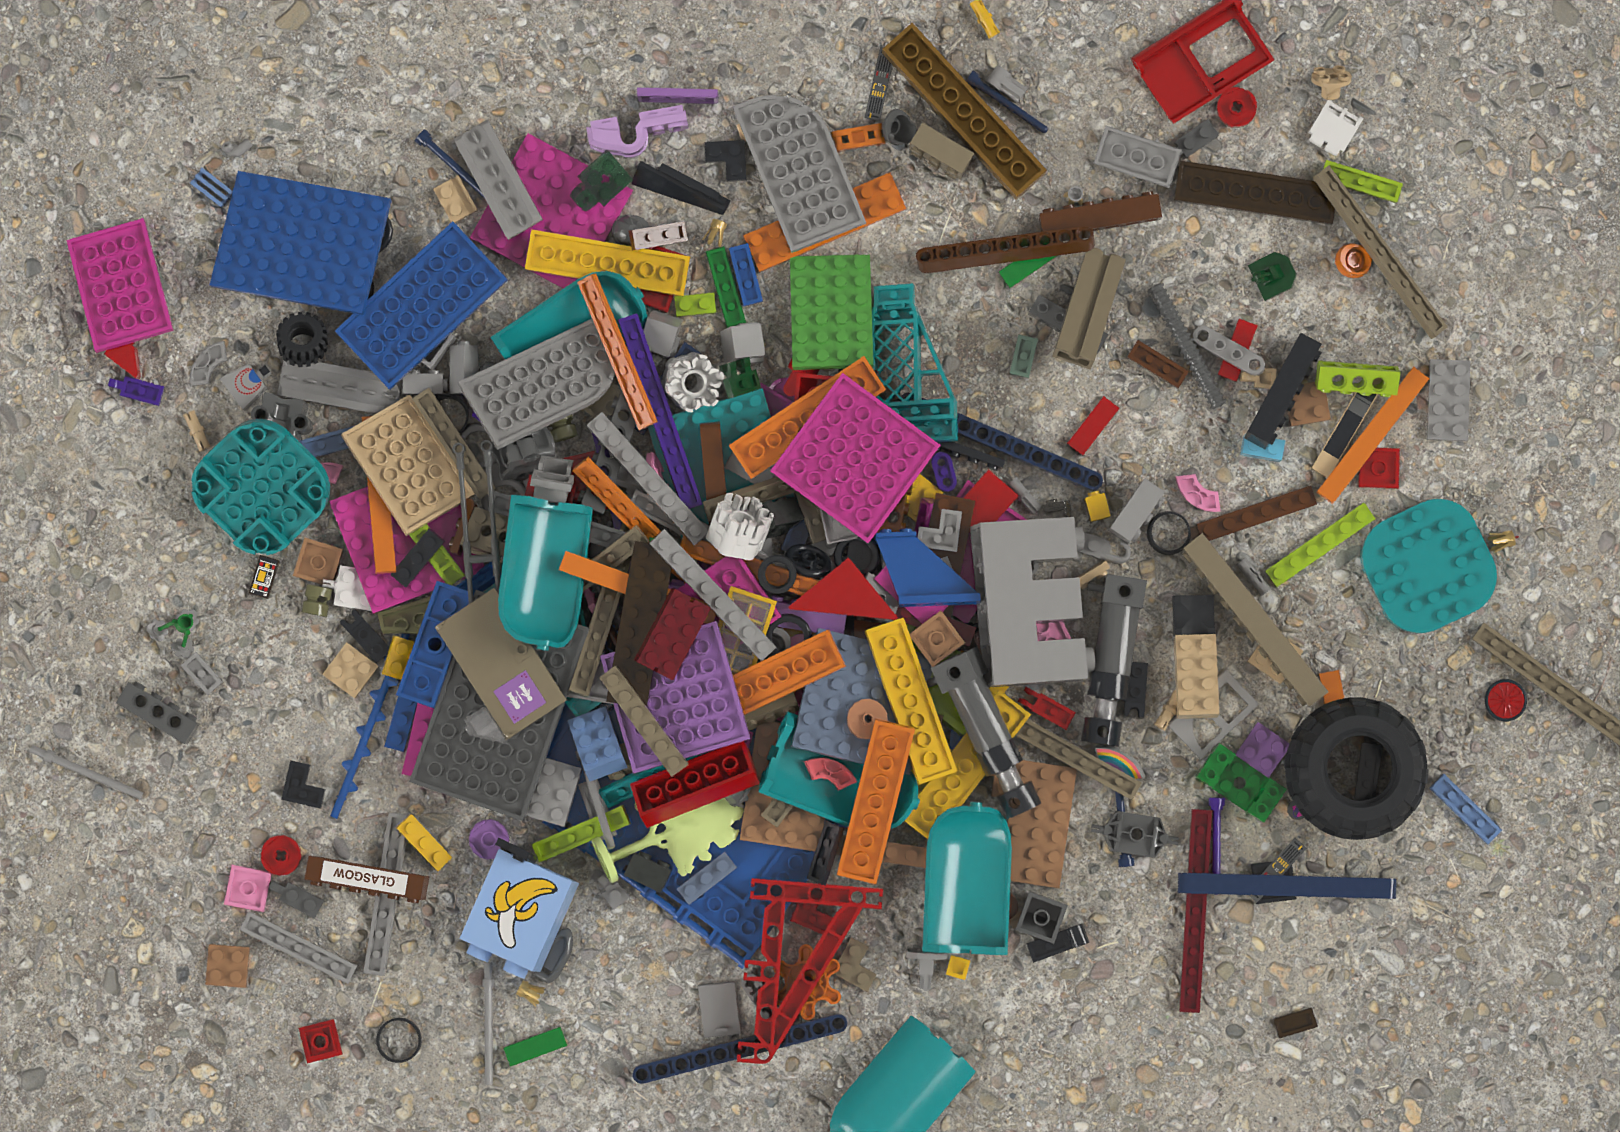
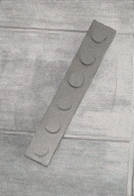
M250 911L240 928L241 931L349 984L358 965Z

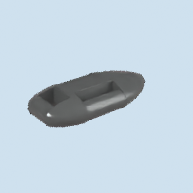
M569 928L558 931L543 967L552 971L551 974L548 975L543 971L534 972L535 977L551 983L561 974L573 948V935Z

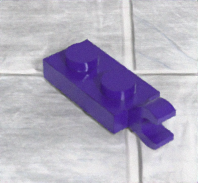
M125 376L124 381L110 378L108 382L109 387L121 390L120 396L160 406L165 388L161 385Z

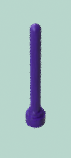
M1213 797L1209 798V806L1213 810L1212 873L1220 874L1221 810L1225 806V798Z

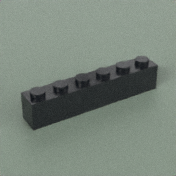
M1303 333L1299 334L1244 439L1263 449H1266L1268 444L1273 445L1278 436L1275 433L1277 427L1282 428L1287 419L1284 417L1286 410L1290 412L1296 402L1292 400L1294 395L1300 394L1304 387V384L1301 383L1304 377L1308 379L1313 370L1310 365L1313 361L1317 362L1322 353L1319 351L1322 345L1320 342Z

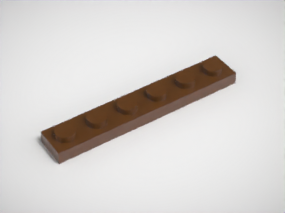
M1310 485L1198 523L1196 526L1199 535L1203 533L1211 541L1315 506L1317 502Z

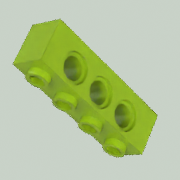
M1318 361L1315 385L1317 390L1324 393H1331L1332 391H1340L1342 394L1359 392L1364 396H1370L1373 393L1379 394L1382 397H1391L1392 395H1398L1400 370L1398 366ZM1336 375H1341L1340 381H1332ZM1355 377H1362L1359 383L1352 382ZM1382 378L1381 383L1377 385L1372 384L1374 379Z

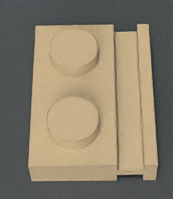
M459 175L433 189L451 222L457 223L478 211Z

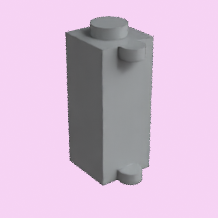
M458 341V345L450 346V394L464 395L458 386V382L478 373V346L470 345L469 341Z

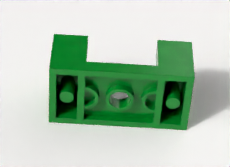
M1220 743L1216 744L1195 775V778L1262 823L1266 821L1287 790L1273 779L1266 777L1238 758L1235 753ZM1237 777H1242L1245 780V786L1241 789H1237L1234 786V780Z

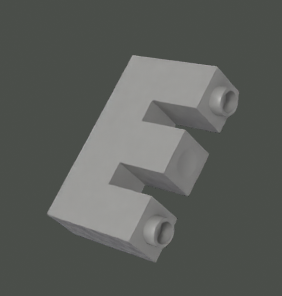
M1074 517L983 522L971 526L975 590L981 595V602L977 604L980 650L989 671L984 674L989 688L1076 682L1088 679V671H1093L1095 668V655L1092 647H1085V638L1038 641L1036 626L1038 623L1068 622L1083 618L1080 578L1032 580L1031 563L1062 562L1077 558V551H1082L1085 543L1082 527H1075Z

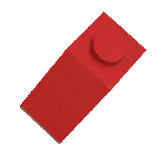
M135 342L105 351L104 355L136 379L139 380L141 378L138 349L133 346Z

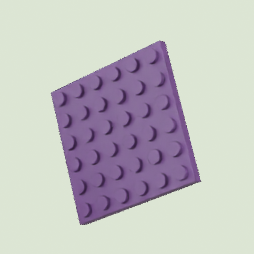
M717 621L701 626L674 680H670L655 671L652 676L647 708L684 758L751 739ZM615 652L600 656L605 673L612 668ZM613 703L633 773L662 766L663 764L619 704Z

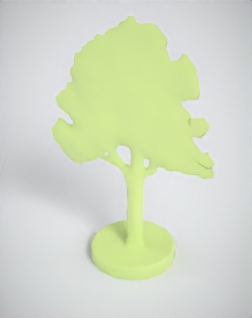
M725 798L661 822L666 826V830L655 835V831L659 824L651 826L649 833L644 838L612 853L608 852L600 837L591 840L598 860L610 883L619 880L614 862L649 846L667 848L669 856L678 869V873L685 877L687 873L691 874L694 868L692 864L697 855L702 861L711 860L712 855L708 852L711 842H714L719 848H724L736 840L740 831L739 829L732 828L731 825L736 820L742 818L744 808L731 806Z

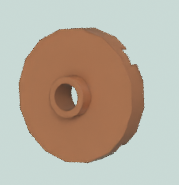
M861 699L848 710L847 726L857 738L868 740L871 738L875 718L888 721L887 713L879 702L872 699ZM866 715L871 718L869 723L864 719Z

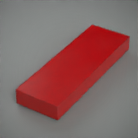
M1239 318L1231 340L1249 350L1258 325ZM1223 360L1218 376L1237 382L1241 370Z
M1103 396L1067 445L1083 456L1120 408Z

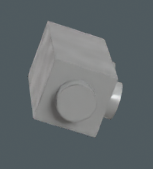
M411 370L403 378L402 394L404 396H417L427 388H430L435 396L445 394V391H448V379H445L444 374H440L439 370H428V374H420L419 370Z

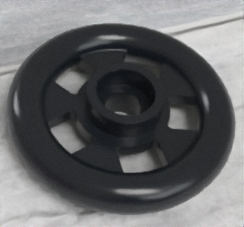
M797 544L791 546L785 552V556L794 563L797 574L801 576L819 578L827 575L831 570L832 563L829 556L815 546Z

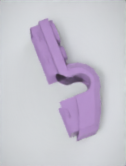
M682 105L640 112V121L635 127L637 138L632 144L623 143L617 117L590 121L591 127H586L590 148L605 154L634 158L646 150L649 133L662 135L665 134L666 130L672 133L689 129L686 111H683Z

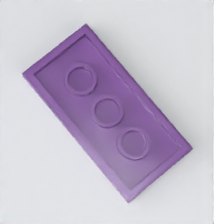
M637 87L639 102L717 104L719 100L718 89Z

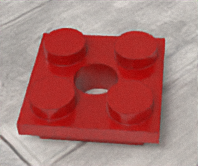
M334 1019L298 1028L307 1064L343 1055ZM317 1036L325 1038L326 1043L323 1047H318L315 1044Z

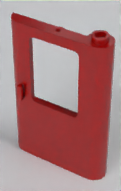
M1242 0L1220 1L1130 58L1135 69L1171 123L1174 124L1275 60L1243 13L1241 8L1243 6ZM1236 19L1254 45L1255 51L1214 77H1208L1190 50V46L1230 20Z

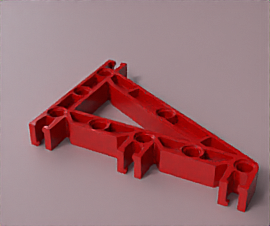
M751 879V887H755V883L767 885L768 888L767 895H754V891H750V899L772 902L764 908L761 953L767 961L745 960V968H748V964L761 966V976L747 977V973L744 972L743 977L744 981L765 982L758 989L754 1031L755 1036L761 1043L738 1042V1049L740 1050L742 1046L753 1047L755 1050L754 1058L741 1059V1054H737V1062L766 1064L771 1061L862 908L882 910V902H878V905L865 902L866 893H879V897H883V889ZM778 885L782 888L780 896L775 897L771 895L770 889L772 886ZM818 888L822 891L821 899L815 900L811 897L813 889ZM854 892H860L863 895V900L860 903L852 901L851 895ZM785 902L842 907L835 913L781 1005L777 1008ZM770 926H776L779 929L776 937H770L767 934V929ZM768 966L775 969L776 973L772 978H767L764 975V969ZM807 970L815 971L816 978L813 981L805 979L804 973ZM764 1007H769L772 1010V1016L768 1019L761 1017L760 1012ZM760 1048H766L769 1051L767 1059L761 1060L758 1058L757 1051Z

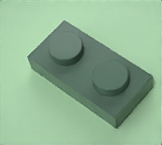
M1018 334L1009 374L1029 379L1038 341L1037 338Z

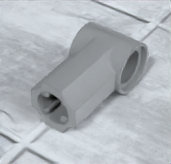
M999 65L995 67L985 81L991 88L998 92L1001 91L1016 103L1021 100L1028 90Z

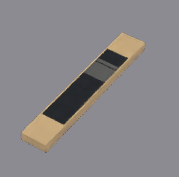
M1382 378L1374 379L1372 384L1377 385L1381 383ZM1355 392L1311 467L1312 470L1326 478L1329 477L1378 394L1372 393L1370 396H1364L1359 392Z

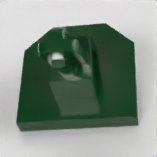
M1273 252L1248 265L1253 276L1251 280L1256 282L1264 301H1268L1293 288L1297 273L1288 256Z

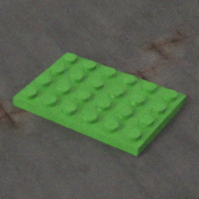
M870 254L795 256L790 258L793 370L845 369L863 356H865L873 368Z

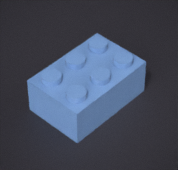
M606 706L567 720L589 782L628 768Z

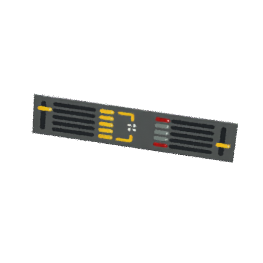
M882 47L879 50L865 113L866 119L876 121L881 119L892 64L882 54Z
M1294 838L1261 875H1283L1307 848L1298 839ZM1264 895L1249 896L1257 903Z

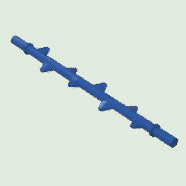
M401 634L400 638L408 640L410 634ZM385 675L381 688L371 690L369 693L375 700L366 725L356 728L361 738L353 759L342 762V766L346 769L347 774L340 792L336 796L337 799L330 815L333 818L338 819L344 801L347 800L348 792L358 790L357 785L353 782V778L361 758L371 755L366 745L375 722L385 721L386 716L381 711V707L389 687L398 686L399 681L396 678Z

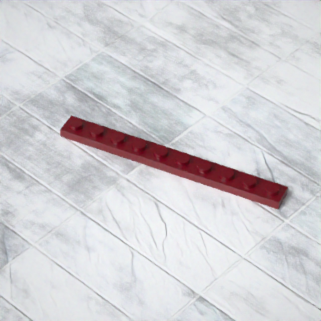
M1191 809L1187 873L1209 872L1212 810ZM1186 893L1179 1012L1200 1013L1207 894Z

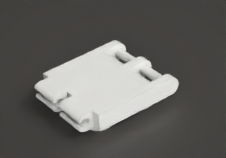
M1328 100L1308 132L1311 134L1308 141L1320 148L1324 142L1327 143L1324 150L1336 157L1339 151L1342 153L1345 151L1364 118L1361 116L1358 118L1348 112L1347 108L1344 107L1343 109L1333 103L1332 100ZM1329 105L1340 111L1341 114L1331 109ZM1344 115L1349 116L1357 122H1353L1352 120L1346 118Z

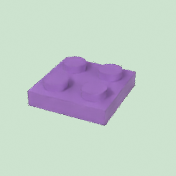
M1257 722L1235 754L1238 758L1269 778L1287 752L1289 743Z

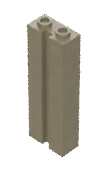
M1095 247L1091 251L1085 252L1052 357L1091 369L1126 259L1116 254L1104 255L1101 249Z

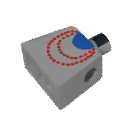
M247 364L223 376L220 380L240 407L246 411L267 390V386L262 380L272 373L265 364L256 371L250 364Z

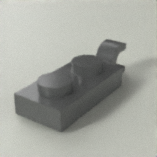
M1206 119L1174 143L1178 149H1182L1181 155L1183 154L1187 159L1217 138L1219 134L1210 121Z
M272 881L269 889L281 894L280 901L314 919L325 901L290 882L285 887L276 881Z

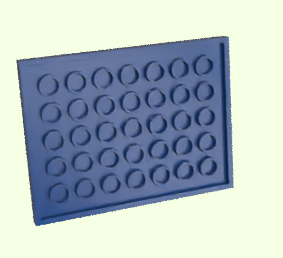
M238 171L210 286L364 315L392 200L387 197Z

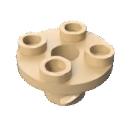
M1340 65L1333 68L1315 67L1311 75L1312 83L1321 87V96L1326 100L1338 99L1341 87L1349 85L1352 80V75L1345 71L1344 66Z

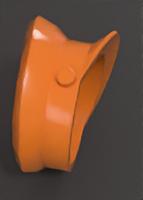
M1355 243L1346 244L1336 254V267L1346 277H1362L1371 268L1372 258L1362 245Z

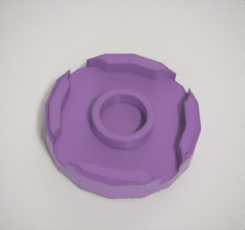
M492 819L482 820L471 829L469 845L473 853L478 857L487 860L495 859L500 849L499 846L495 845L498 838L509 842V833L499 821Z

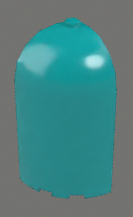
M609 271L593 272L577 279L490 338L506 360L591 320V314L577 283L591 274H597L616 322L618 319L638 314L642 329H644L647 320L646 307L641 299L644 295L638 287L634 288L627 279L618 273Z
M511 495L498 597L499 617L505 630L513 638L528 644L537 645V650L549 651V647H564L572 639L577 628L584 579L560 571L559 568L565 551L587 558L592 507L558 502V506H555V503H550L548 500L531 496Z
M787 711L777 730L778 740L776 745H771L766 760L770 762L766 770L762 772L759 793L848 827L864 764L791 747L798 715ZM812 758L835 760L846 766L852 772L857 782L837 790L834 784L827 779L811 780L804 761ZM912 771L910 775L904 774L890 829L903 823L913 809H917L920 803L918 785Z
M970 802V806L947 809L937 817L931 827L926 851L922 952L970 953L971 950V954L1008 955L1012 845L1007 821L998 810L991 807H982L980 802Z
M911 1015L844 1093L834 1109L830 1121V1132H926L976 1071L962 1056H958L951 1051L952 1047L941 1037L939 1039L935 1037L929 1027Z

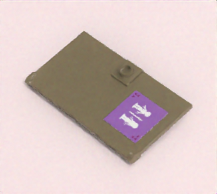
M493 588L435 626V629L439 632L508 740L567 701L532 644L516 640L505 630L499 617V594Z

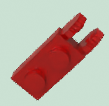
M1025 687L1023 691L1026 694L1037 698L1035 704L1033 705L1023 698H1019L1017 702L1031 709L1037 715L1067 730L1076 712L1042 693L1039 694Z

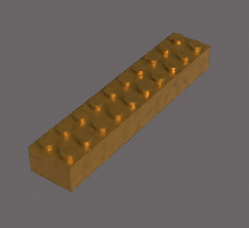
M913 23L907 26L882 49V54L1015 200L1046 174V168Z

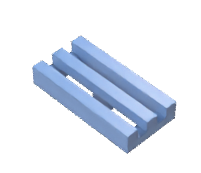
M201 168L200 172L190 182L191 185L221 208L233 193L230 188L204 168ZM203 174L210 178L221 188H223L226 192H228V194L225 196L213 185H211L209 182L203 179ZM201 181L208 188L214 191L217 195L223 198V200L220 202L209 192H207L205 189L199 186L197 182Z

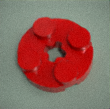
M1232 87L1223 92L1217 102L1218 117L1230 128H1240L1248 125L1256 114L1257 101L1254 95L1240 87ZM1235 102L1237 105H1242L1238 113L1232 110L1233 103Z
M285 835L271 837L262 847V865L268 872L275 875H288L294 872L302 859L299 844L293 838ZM278 850L286 852V859L284 861L282 859L277 860Z

